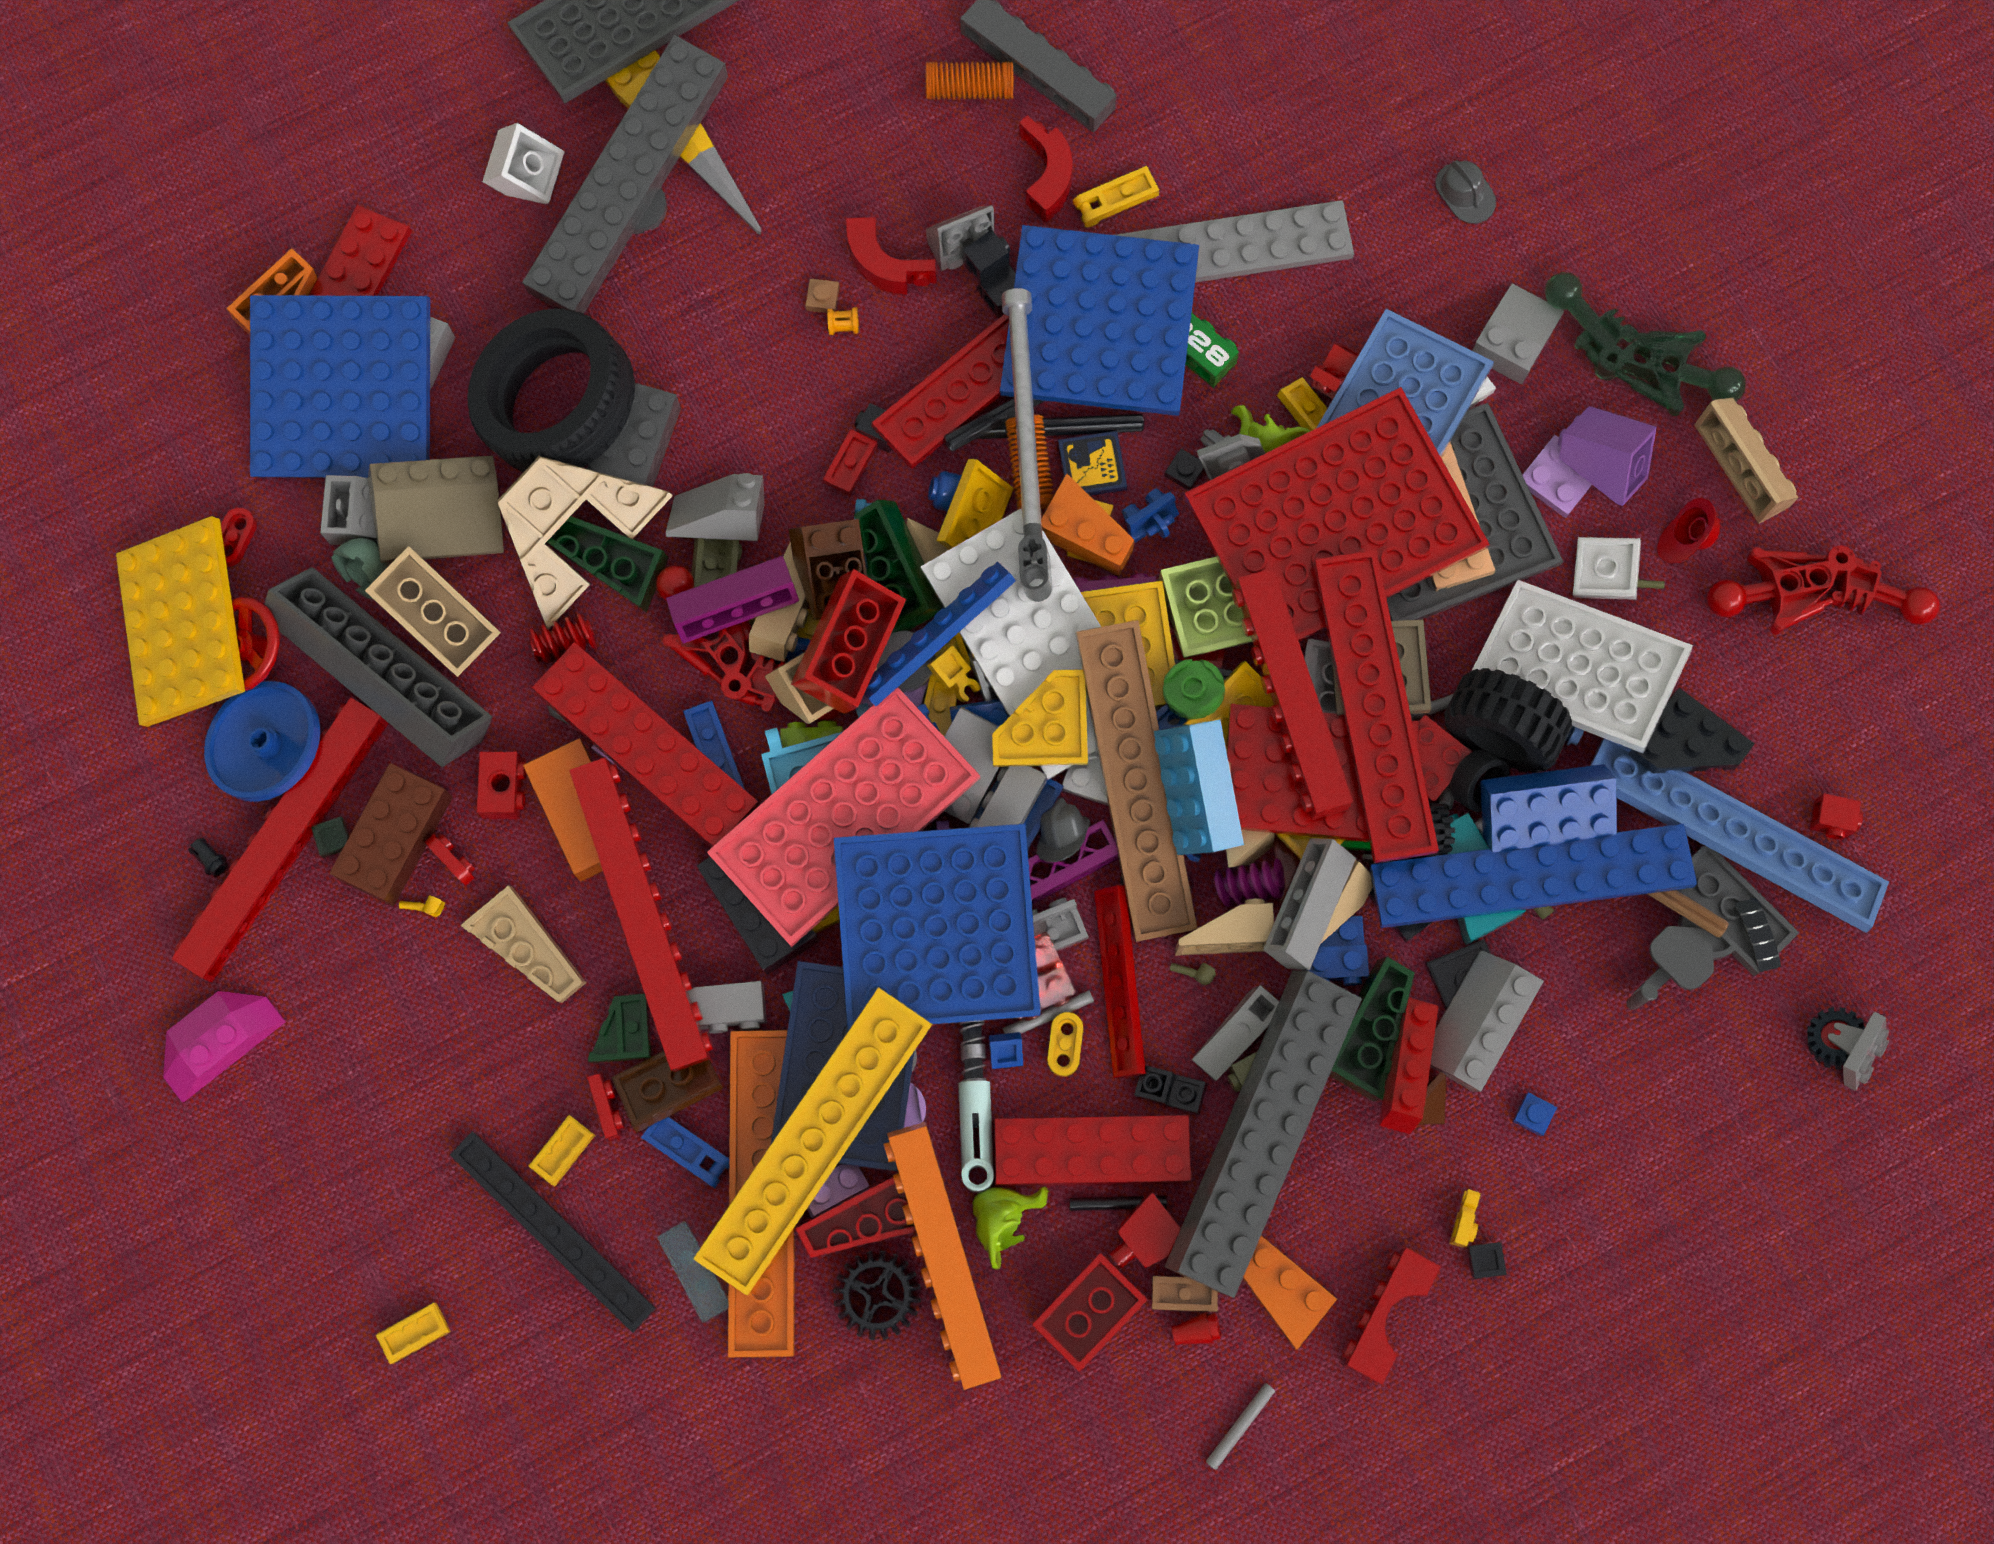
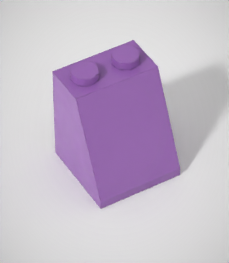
M1589 406L1580 416L1577 415L1573 423L1567 429L1564 428L1561 431L1558 439V446H1561L1559 459L1616 504L1623 506L1648 479L1657 427Z

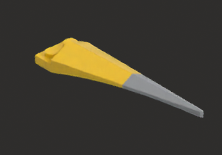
M656 50L605 80L620 102L628 109L660 59ZM700 123L680 157L757 234L761 235L759 224Z

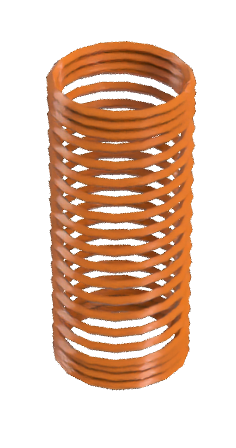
M972 61L970 65V80L969 63L966 62L965 84L963 62L960 63V83L958 62H955V80L953 62H950V76H948V62H945L944 80L943 63L940 62L939 84L937 62H926L927 100H935L936 95L937 99L940 100L941 93L943 100H945L946 92L949 100L951 99V93L954 100L956 95L959 100L961 96L965 100L967 94L968 99L971 100L972 92L973 98L976 100L977 89L980 100L982 99V91L985 100L987 99V93L990 100L992 95H994L996 100L998 92L999 99L1001 100L1003 89L1005 100L1013 99L1012 61L1002 62L1001 75L1000 63H996V79L994 62L991 63L990 78V65L988 61L986 63V75L984 62H981L980 72L979 62H976L975 76L974 63Z
M1034 414L1035 438H1038L1036 439L1040 508L1046 509L1054 497L1053 494H1049L1053 492V489L1047 488L1053 485L1049 483L1052 479L1047 478L1051 474L1045 473L1050 471V468L1047 467L1050 463L1045 462L1049 458L1044 457L1048 452L1045 451L1047 447L1043 446L1047 442L1042 441L1046 438L1043 435L1045 431L1041 430L1044 428L1043 416ZM1016 417L1005 421L1006 431H1008L1007 436L1009 437L1007 441L1010 442L1008 444L1010 447L1009 452L1011 453L1010 457L1012 458L1010 462L1013 463L1011 468H1013V479H1015L1013 483L1015 484V494L1018 495L1016 497V500H1018L1016 504L1017 510L1022 508L1021 493H1018L1021 492V489L1017 488L1020 486V483L1017 482L1020 481V477H1016L1019 475V472H1015L1019 470V467H1015V465H1019V461H1014L1018 459V456H1013L1018 454V450L1012 451L1013 449H1018V445H1012L1017 443V439L1010 440L1017 438V434L1010 435L1011 433H1017Z

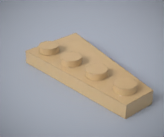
M508 885L460 925L479 938L487 947L502 956L511 966L520 970L529 980L559 1003H563L586 984V981L512 886Z

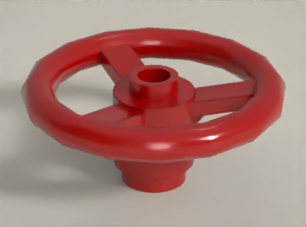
M238 597L232 599L233 612L239 610L238 631L236 633L240 660L250 663L256 670L248 678L243 679L245 691L254 689L267 678L276 663L280 646L279 627L271 609L261 601L254 598ZM253 611L261 617L266 627L267 637L253 633Z

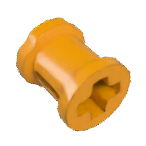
M853 307L850 311L827 309L829 335H834L835 332L853 331L854 334H859L857 307Z

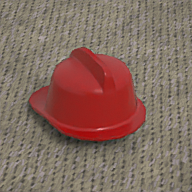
M1697 498L1688 502L1659 537L1657 551L1663 561L1669 564L1680 563L1687 560L1697 550H1705L1716 542L1720 533V519L1716 517L1714 505L1709 500Z

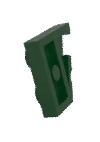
M645 994L614 996L608 1010L607 1019L602 1023L598 1034L600 1035L595 1047L588 1056V1062L601 1063L651 1058L649 1008Z

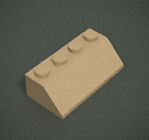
M1733 397L1716 399L1710 402L1694 425L1758 524L1788 509L1798 499L1796 488L1781 472L1777 458L1770 454L1764 446L1761 434L1756 429H1753L1747 420L1744 408L1741 405H1737Z

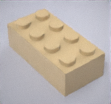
M409 546L365 590L457 677L501 633Z

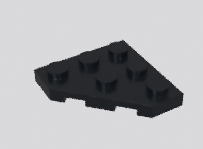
M1678 688L1668 700L1644 753L1632 749L1628 755L1652 773H1665L1667 770H1682V772L1706 771L1708 768L1735 770L1755 743L1685 691Z

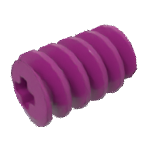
M1279 859L1274 860V868L1272 869L1268 861H1263L1261 871H1259L1256 863H1251L1250 873H1247L1244 865L1238 867V875H1235L1232 867L1227 868L1226 877L1223 876L1220 869L1215 872L1216 890L1220 900L1227 908L1233 907L1236 903L1243 905L1249 899H1264V901L1270 900L1271 896L1274 899H1279L1284 894L1285 874Z

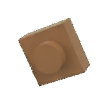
M810 279L806 310L827 313V309L832 308L833 311H836L840 289L839 282Z

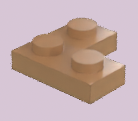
M1152 1276V1309L1217 1312L1218 1292L1187 1277Z

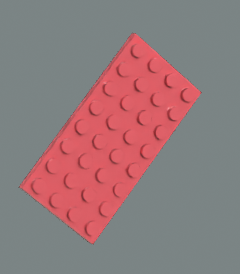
M897 687L876 707L874 705L870 707L707 853L792 947L838 906L834 838L922 831L981 777Z

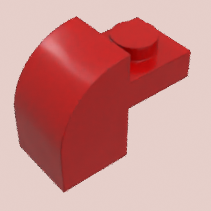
M1342 343L1334 344L1323 365L1315 366L1310 377L1314 379L1311 386L1334 399L1359 353Z

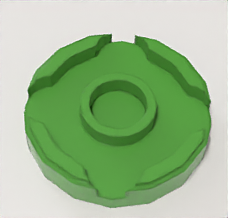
M1192 659L1183 660L1174 665L1165 675L1163 697L1169 709L1179 717L1191 720L1204 718L1214 713L1223 702L1225 695L1223 676L1219 669L1209 661L1201 659L1200 661H1192Z

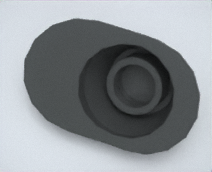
M1455 160L1438 172L1436 189L1453 214L1461 221L1469 224H1479L1486 221L1493 214L1496 207V197L1477 165L1469 161Z
M1059 798L1054 807L1041 815V836L1036 853L1045 862H1058L1074 855L1081 848L1090 826V820L1082 816L1076 806L1067 804L1063 798Z

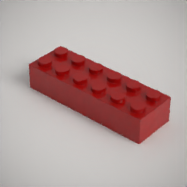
M1189 1115L995 1119L996 1187L1180 1184L1191 1181Z

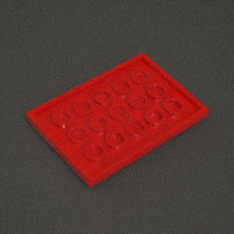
M1241 704L1230 705L1226 752L1228 762H1231L1230 773L1241 830L1370 842L1344 715L1323 712L1353 803L1349 810L1312 820L1310 812H1305L1302 807L1300 794H1303L1300 782L1295 783L1290 770V765L1293 764L1290 752L1285 753L1280 739L1283 731L1280 723L1276 724L1274 722L1271 707ZM1412 721L1417 743L1419 721Z

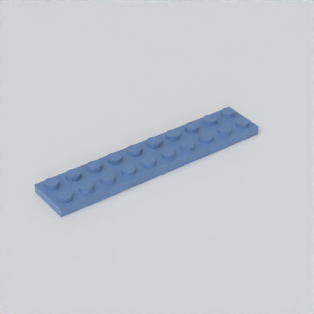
M1605 738L1602 739L1590 766L1605 764L1616 777V798L1668 826L1684 824L1688 837L1867 933L1873 927L1889 881L1698 778L1682 772V770L1652 773L1628 755L1632 749Z

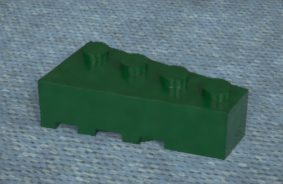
M878 499L855 513V519H859L863 552L866 554L868 569H866L867 577L906 599L892 633L909 631L935 616L944 607L921 570L924 562L896 502Z
M572 516L546 542L549 546L646 613L656 591L657 577L665 569L669 559L663 550Z

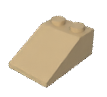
M1264 899L1246 900L1245 904L1235 907L1180 938L1175 948V956L1264 952V946L1274 925L1273 903H1264Z

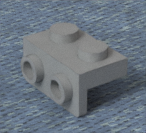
M1066 898L1058 899L1049 904L1050 909L1038 913L1037 909L1032 910L1036 960L1088 939L1089 936L1077 910L1075 899L1067 901Z

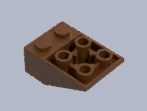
M859 519L789 529L793 561L814 619H821L839 577L852 569L867 576Z

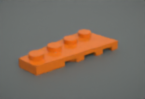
M1260 1237L1243 1279L1271 1315L1276 1325L1288 1338L1293 1348L1297 1350L1337 1298L1264 1237Z

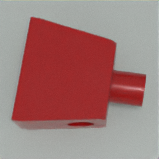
M1150 1191L1116 1228L1124 1242L1109 1254L1120 1268H1123L1135 1257L1147 1268L1170 1255L1181 1228L1153 1192Z

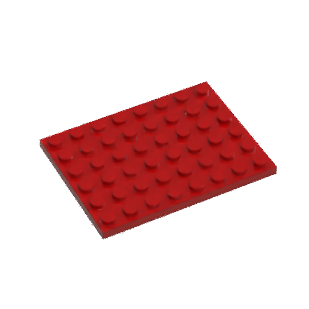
M1402 387L1184 493L1188 506L1234 590L1238 578L1274 568L1299 642L1326 629L1313 564L1315 559L1376 550L1385 595L1388 598L1487 549L1490 545Z

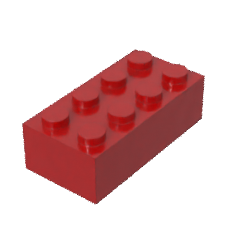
M855 569L839 577L791 685L843 714L858 708L906 599Z

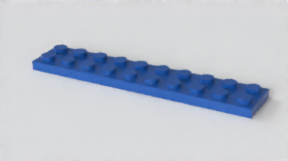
M1684 824L1617 832L1614 835L1493 853L1492 849L1377 863L1370 866L1380 928L1694 888L1697 885Z

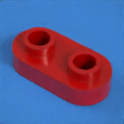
M244 508L230 510L221 523L224 551L233 549V553L230 556H225L227 567L235 566L242 560L257 529L255 517ZM246 522L245 528L238 530L239 524Z
M433 833L424 841L465 886L475 879L472 874L475 870L474 866L464 856L458 859L451 852L455 846L443 834L437 837Z

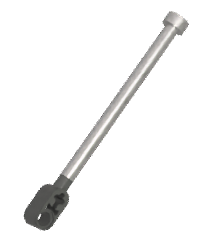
M1015 288L1005 291L1001 296L1002 312L1009 316L1024 538L1018 546L1020 580L1026 596L1032 601L1040 602L1047 599L1052 592L1050 555L1042 536L1027 314L1032 311V297L1028 290ZM1033 552H1036L1037 563H1032L1031 557ZM1035 579L1043 580L1038 586L1029 585Z

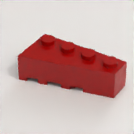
M893 1175L796 1226V1230L810 1258L916 1231L914 1224L907 1225L902 1206L908 1205L905 1192L898 1194Z

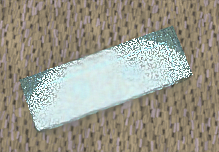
M684 1221L659 1235L657 1239L702 1323L728 1309V1297L716 1275L694 1260L701 1247L688 1223Z

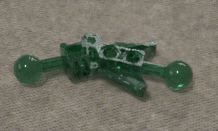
M1560 272L1553 275L1547 281L1545 297L1548 303L1556 309H1568L1585 328V331L1576 339L1574 347L1578 350L1584 349L1585 355L1594 364L1593 369L1598 378L1612 380L1618 377L1630 384L1631 389L1666 408L1672 416H1678L1684 408L1680 395L1681 381L1708 389V393L1713 400L1733 397L1735 401H1738L1745 393L1746 379L1742 372L1735 367L1724 366L1713 372L1686 363L1689 353L1704 342L1706 334L1703 331L1687 333L1649 330L1648 333H1640L1632 327V324L1621 325L1625 317L1615 318L1619 311L1616 308L1607 311L1599 317L1582 298V284L1574 274ZM1622 339H1625L1627 342H1633L1624 350L1618 347ZM1633 355H1642L1646 363L1637 362ZM1662 364H1671L1675 372L1666 371ZM1627 374L1632 375V376H1635V377H1638V378H1636V380H1635L1634 378L1628 376ZM1639 378L1647 380L1650 383V385Z

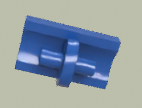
M1155 488L1145 497L1148 506L1140 510L1135 504H1130L1122 510L1128 533L1134 539V543L1145 536L1150 538L1156 533L1163 539L1170 535L1167 526L1175 522L1174 518L1179 515L1175 505L1176 498L1171 492L1164 494Z

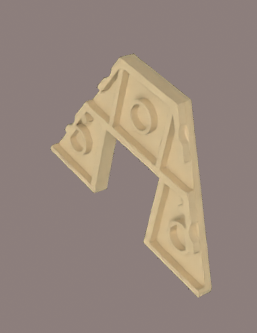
M538 456L497 500L548 629L553 625V621H557L590 585L584 577L545 544L585 500H588L626 536L633 539L673 496L669 491Z

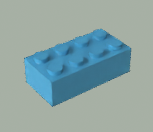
M1221 720L1187 724L1154 731L1155 749L1159 756L1161 781L1165 788L1167 812L1171 819L1172 839L1177 855L1211 853L1244 845Z

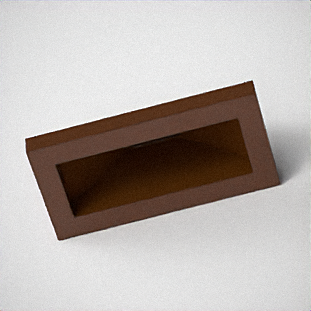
M1442 1071L1436 1074L1427 1085L1423 1119L1418 1125L1445 1124L1446 1075Z

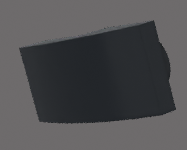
M1145 1065L1146 1074L1139 1076L1134 1096L1175 1109L1200 1114L1207 1088L1206 1082L1175 1075L1173 1072Z

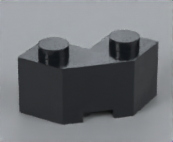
M991 230L963 249V263L968 272L973 273L977 278L979 285L976 288L981 298L999 319L1004 314L1002 312L1001 296L1005 291L1014 289L1016 273L1009 265V252H1011L1008 243L1003 237L998 238L993 230Z

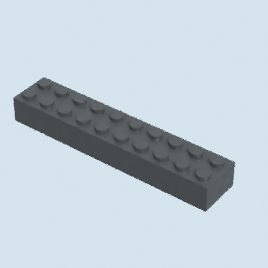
M676 35L672 37L522 283L529 294L554 308L571 309L576 312L585 313L727 80L728 73L724 62Z
M1308 970L1292 971L1165 1264L1166 1268L1220 1294L1235 1298L1362 998Z

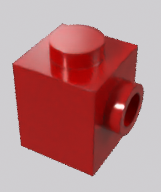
M1823 793L1814 800L1809 830L1823 832L1827 838L1834 840L1847 838L1859 830L1862 825L1863 812H1860L1861 801Z

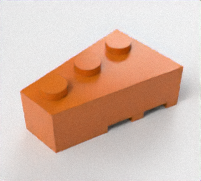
M291 248L226 309L232 319L250 335V295L308 296L317 280V275L314 269Z
M1066 474L1041 519L1042 530L1051 543L1119 577L1133 552L1134 539Z

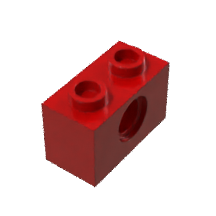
M480 752L477 813L482 819H520V810H524L526 805L525 792L521 791L522 780H526L527 773L523 767L526 761H523L518 752ZM501 780H510V785L505 791H496L497 784Z

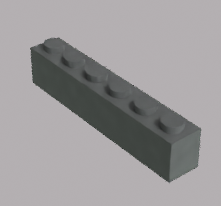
M977 0L960 18L962 35L1001 64L1003 61H1012L1014 74L1094 133L1115 110L1117 94H1115L1110 85L1099 82L1084 66L1079 67L1071 61L1063 50H1056L1048 44L1043 35L1032 32L1019 17H1012L1004 11L1001 4L996 0Z

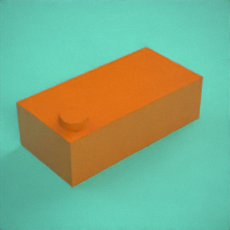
M579 738L524 764L523 767L573 874L581 882L602 872L603 869L569 772L570 769L593 762L586 746Z

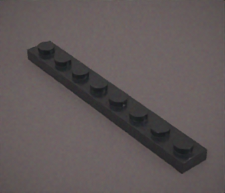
M474 1131L450 1154L458 1164L632 1333H635L657 1309Z

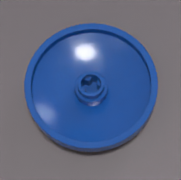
M277 681L261 682L252 690L230 697L214 716L205 739L204 758L212 781L227 794L250 802L269 800L288 791L305 775L318 750L320 721L314 705L299 690Z

